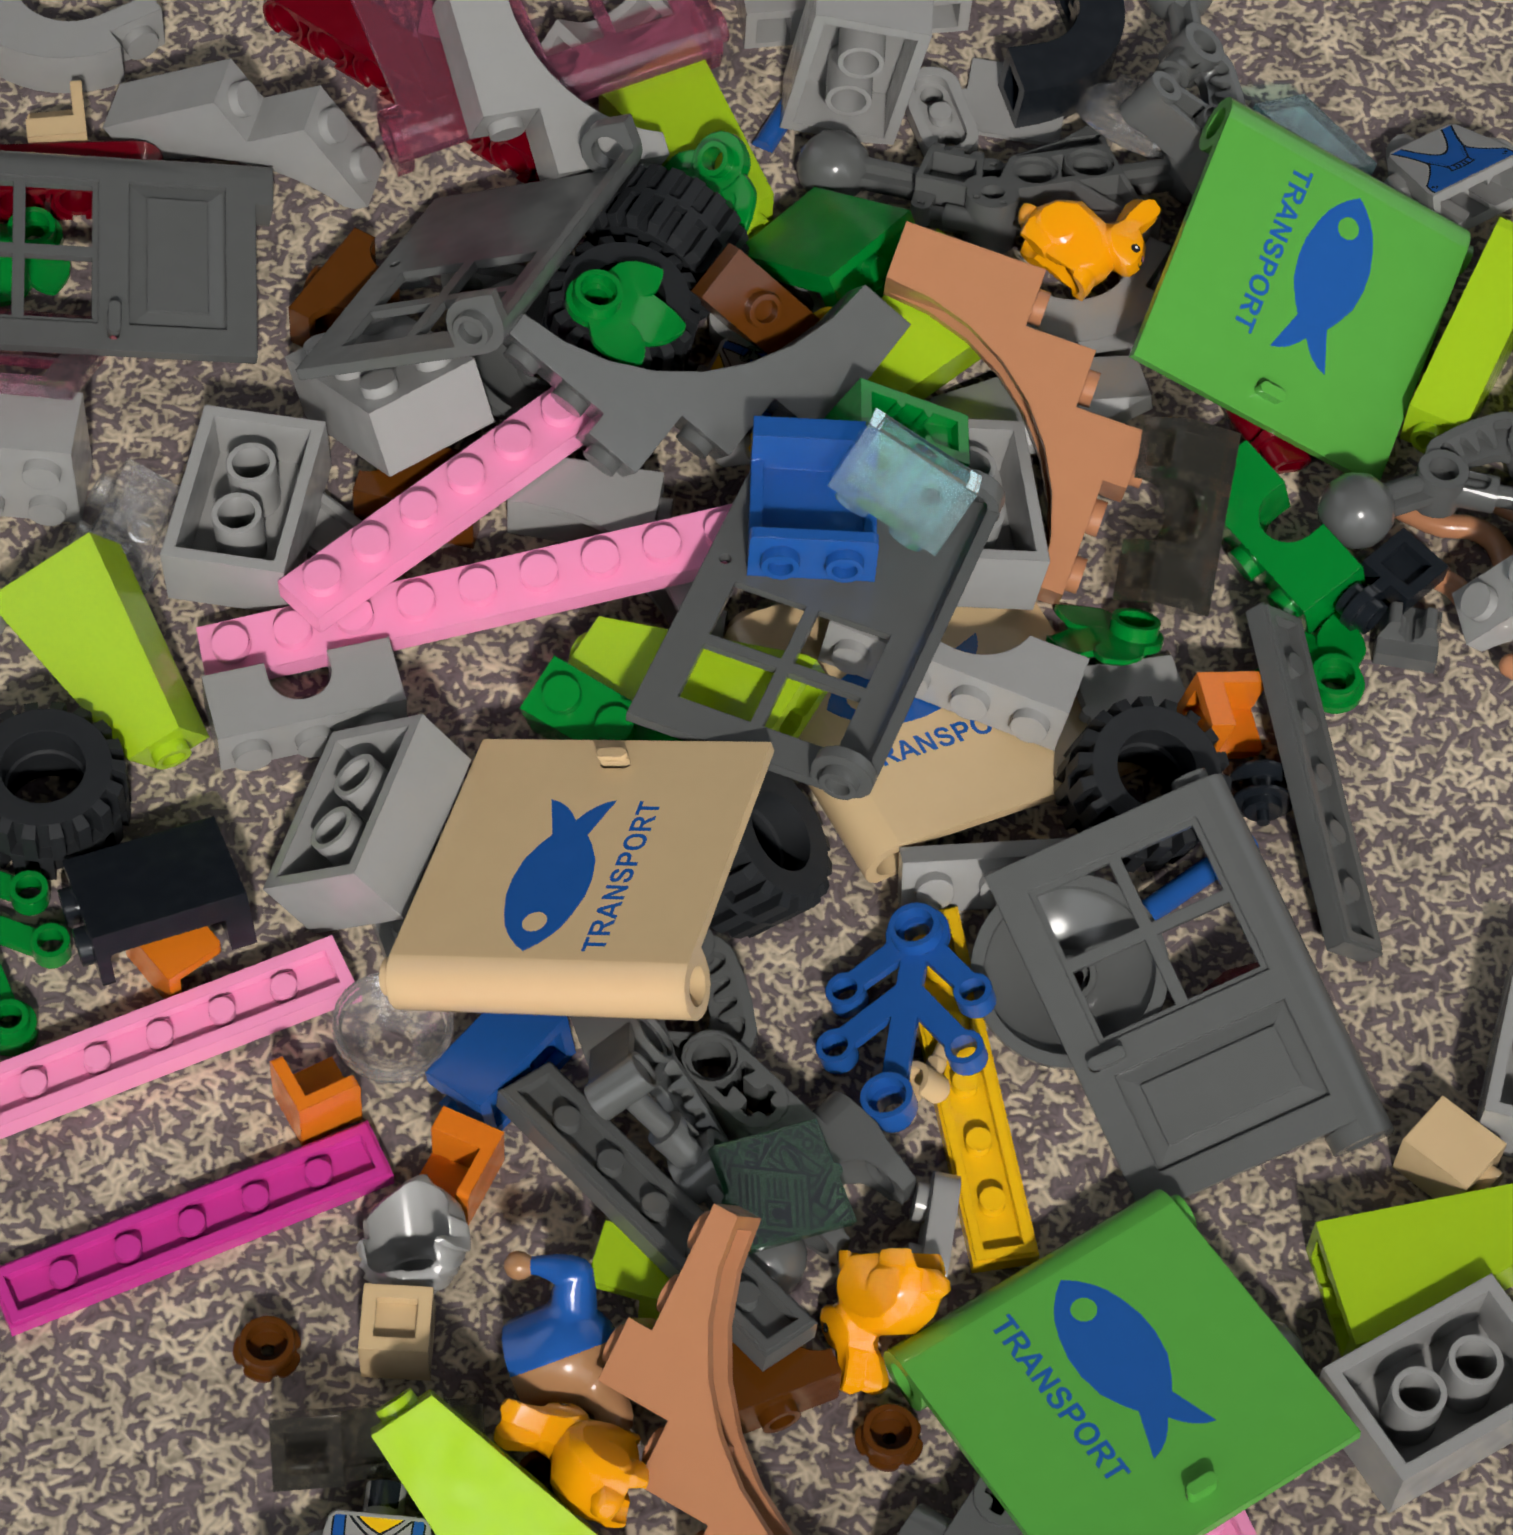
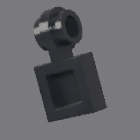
M1403 527L1363 560L1362 566L1365 580L1369 586L1365 587L1361 582H1356L1340 597L1335 606V610L1341 615L1340 623L1349 631L1358 629L1362 634L1368 633L1379 623L1388 609V606L1382 601L1383 599H1387L1390 603L1395 601L1403 602L1402 613L1404 614L1444 580L1449 566Z

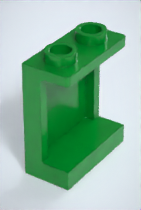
M814 187L746 242L749 247L748 257L778 283L781 282L820 293L826 307H833L849 290L862 285H866L882 298L884 296L886 276L906 221L914 224L915 221L909 209Z

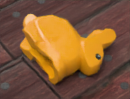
M1058 199L1038 207L1033 204L1024 203L1018 211V222L1022 228L1020 235L1025 239L1020 254L1029 264L1046 269L1056 279L1071 288L1073 297L1083 301L1091 293L1093 287L1103 282L1111 271L1117 272L1123 277H1131L1139 271L1144 261L1146 250L1142 234L1155 223L1161 208L1153 199H1135L1125 205L1115 222L1105 223L1082 201Z
M908 1248L881 1249L880 1253L866 1254L839 1250V1274L836 1283L838 1302L827 1304L821 1309L820 1323L827 1343L837 1351L838 1364L842 1370L839 1389L841 1392L851 1395L863 1391L869 1395L882 1394L887 1389L889 1377L884 1359L877 1348L879 1337L885 1335L916 1334L935 1316L942 1297L951 1291L950 1281L945 1276L944 1262L940 1254L912 1253V1250Z
M506 1398L500 1406L502 1420L496 1426L493 1434L497 1446L505 1451H538L551 1460L550 1484L555 1496L576 1515L586 1520L598 1522L607 1528H623L626 1525L630 1504L629 1494L627 1493L628 1489H646L649 1482V1470L644 1462L639 1461L637 1445L641 1441L640 1435L611 1423L589 1419L588 1414L581 1407L572 1403L557 1402L548 1403L545 1406H535L512 1398Z

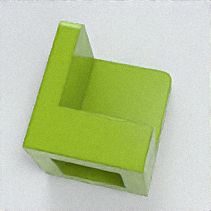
M605 1220L591 1263L596 1289L639 1300L638 1318H655L657 1320L660 1312L656 1309L657 1300L669 1278L613 1222Z

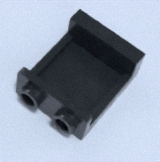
M214 816L62 861L68 882V887L57 890L68 928L80 924V927L72 929L80 961L83 967L95 964L103 986L116 983L111 963L112 955L221 922L232 950L258 943L246 890Z

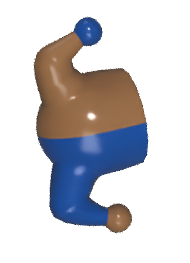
M523 1251L511 1252L504 1261V1270L507 1276L521 1281L535 1275L553 1283L551 1296L547 1304L531 1309L507 1321L502 1327L504 1359L510 1379L520 1401L535 1406H545L548 1403L557 1402L572 1403L581 1407L597 1421L611 1423L630 1431L633 1426L634 1417L630 1399L598 1381L606 1364L602 1359L603 1350L615 1327L597 1309L595 1278L590 1263L585 1258L575 1255L551 1254L530 1256Z

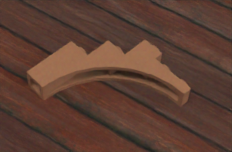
M906 221L886 276L883 294L926 313L964 340L999 377L1021 412L1040 460L1047 503L1046 541L1050 564L1036 600L1051 605L1059 604L1064 590L1076 594L1088 559L1077 556L1084 533L1093 537L1097 536L1108 502L1097 499V496L1100 495L1121 503L1128 485L1140 488L1151 457L1150 453L1140 450L1147 431L1076 407L1077 404L1087 408L1090 407L1101 373L1090 369L1096 350L1027 326L1030 324L1040 327L1051 296V292L1041 289L1046 269Z
M717 1203L713 1204L710 1211H705L692 1227L687 1241V1246L691 1249L680 1274L673 1275L667 1281L658 1297L656 1305L657 1311L660 1312L658 1319L628 1317L626 1323L619 1325L610 1335L602 1355V1359L606 1364L598 1381L667 1420L665 1427L658 1428L652 1434L642 1453L641 1461L646 1464L649 1470V1482L645 1490L706 1524V1530H701L696 1535H794L763 1487L743 1436L733 1385V1318L742 1269L761 1218L739 1206Z

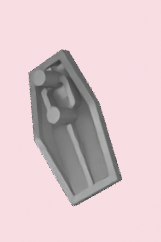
M1129 355L1093 358L1090 369L1100 372L1101 376L1090 407L1087 408L1079 404L1076 407L1121 423H1125L1153 409L1151 393L1139 362L1130 358ZM999 377L930 398L931 403L968 415V419L1024 421L1021 412ZM1024 421L1030 454H1037Z

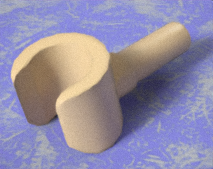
M939 1042L932 1055L928 1057L926 1064L921 1061H912L909 1082L918 1101L924 1098L932 1104L940 1103L950 1093L949 1080L943 1075L948 1059L944 1047Z

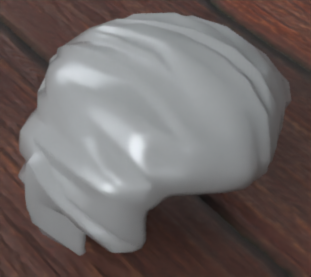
M420 1174L405 1181L370 1211L368 1218L363 1221L364 1238L356 1246L358 1255L362 1259L359 1267L365 1272L363 1277L365 1280L372 1284L434 1287L435 1294L439 1290L445 1289L452 1282L454 1276L457 1275L466 1252H469L471 1249V1237L461 1203L444 1189L435 1185L427 1174Z

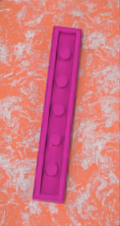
M368 1120L0 1265L1 1312L13 1337L394 1184V1174Z

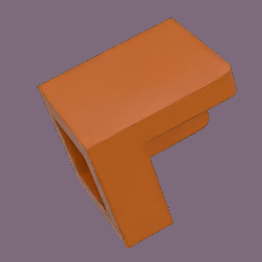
M1260 671L1197 672L1179 700L1177 712L1185 716L1191 710L1200 716L1201 719L1197 725L1204 732L1212 728L1219 738L1214 744L1216 752L1226 751L1228 759L1254 757L1259 755L1263 749L1251 711L1264 690Z
M208 926L126 950V955L161 997L166 999L182 993L181 979L217 956L221 952L220 940Z
M283 1056L269 1061L273 1095L302 1146L363 1119L361 1087L354 1075L344 1078L332 1056L294 1074Z
M443 1106L431 1127L432 1153L420 1174H427L435 1185L444 1189L461 1203L466 1222L469 1226L505 1160L504 1132Z

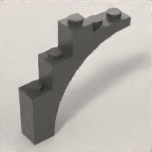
M862 285L849 290L814 326L779 350L746 364L704 372L654 371L608 361L563 341L526 314L523 315L502 344L507 347L503 353L504 357L516 369L529 377H533L537 373L555 388L551 396L561 407L576 417L580 418L583 413L590 417L589 421L575 437L587 447L583 453L585 458L598 470L610 477L616 472L624 477L638 472L673 426L680 430L676 438L686 449L701 459H706L709 455L715 460L729 456L752 428L754 416H761L766 409L771 413L770 417L824 419L860 378L869 379L911 324L869 287Z

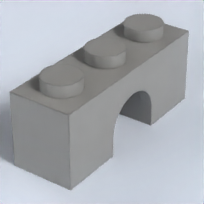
M389 637L327 650L329 683L323 691L310 698L293 699L279 694L269 682L264 663L201 676L205 710L221 771L231 768H237L242 771H254L265 767L273 759L297 754L307 758L322 756L332 732L407 717V699Z

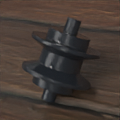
M1256 755L1254 760L1243 763L1231 771L1229 777H1232L1231 787L1238 791L1233 797L1243 817L1257 822L1259 826H1267L1270 824V821L1292 810L1282 763L1266 759L1265 755Z

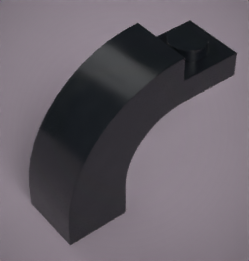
M1054 0L1067 32L1059 38L1048 42L1007 48L998 87L1015 128L1052 121L1062 116L1065 119L1084 108L1098 95L1110 76L1125 24L1124 0Z

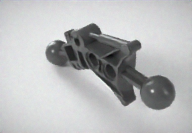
M1103 119L1095 120L1061 140L1011 156L1008 162L1004 164L998 159L984 158V152L974 151L968 155L964 154L965 148L954 147L950 151L945 150V144L934 143L929 147L920 168L869 157L867 149L855 136L842 130H824L812 137L801 148L797 161L799 181L807 192L817 187L856 196L861 190L912 200L910 211L915 224L962 234L963 241L1000 254L1011 250L1015 244V237L1021 236L1022 228L1018 222V211L1024 203L1033 204L1038 207L1058 199L1082 201L1105 223H1113L1117 220L1128 202L1135 199L1145 200L1140 195L1169 192L1172 197L1185 206H1189L1193 197L1171 164L1167 154L1164 159L1119 165L1110 149L1113 127L1108 121ZM1162 210L1155 223L1142 234L1144 243L1150 237L1159 240Z

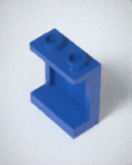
M754 416L750 457L747 576H767L779 580L789 578L827 579L841 583L854 581L875 582L879 551V535L877 534V466L880 449V422Z

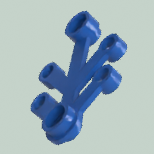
M919 902L906 904L893 913L886 929L885 945L849 972L839 973L828 981L825 994L833 1012L840 1017L853 1018L840 1028L824 1032L818 1038L815 1047L819 1060L827 1072L843 1074L853 1069L859 1060L858 1048L889 1025L882 1073L870 1078L864 1084L860 1093V1103L863 1110L877 1122L882 1131L896 1133L906 1129L912 1123L918 1111V1100L909 1080L919 1022L944 1047L950 1067L955 1073L963 1076L974 1075L980 1072L988 1061V1052L981 1035L974 1030L965 1029L925 989L927 967L929 966L953 988L955 1001L959 1011L964 1016L972 1019L982 1018L992 1012L997 1002L990 979L984 974L974 973L948 947L951 940V929L946 917L930 905ZM926 935L922 939L912 941L916 936ZM899 968L896 985L867 1006L869 1001L867 990ZM856 990V993L851 998L845 1000L838 999L839 995L844 991ZM973 991H984V994L977 1000H965L967 995ZM837 1046L847 1047L838 1056H828L829 1052ZM964 1048H976L975 1052L968 1057H957L958 1052ZM901 1104L893 1111L883 1112L889 1105Z

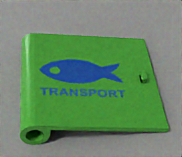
M1226 97L1214 109L1202 131L1199 148L1201 151L1209 154V157L1129 357L1344 473H1369L1381 480L1457 277L1464 272L1472 259L1474 248L1470 245L1471 233L1468 229L1234 98Z
M1161 1189L1152 1191L919 1330L916 1334H912L884 1351L883 1355L890 1377L910 1406L916 1411L929 1407L1023 1535H1205L1353 1443L1361 1435L1360 1429L1197 1230L1196 1219L1184 1199L1177 1194L1170 1197Z

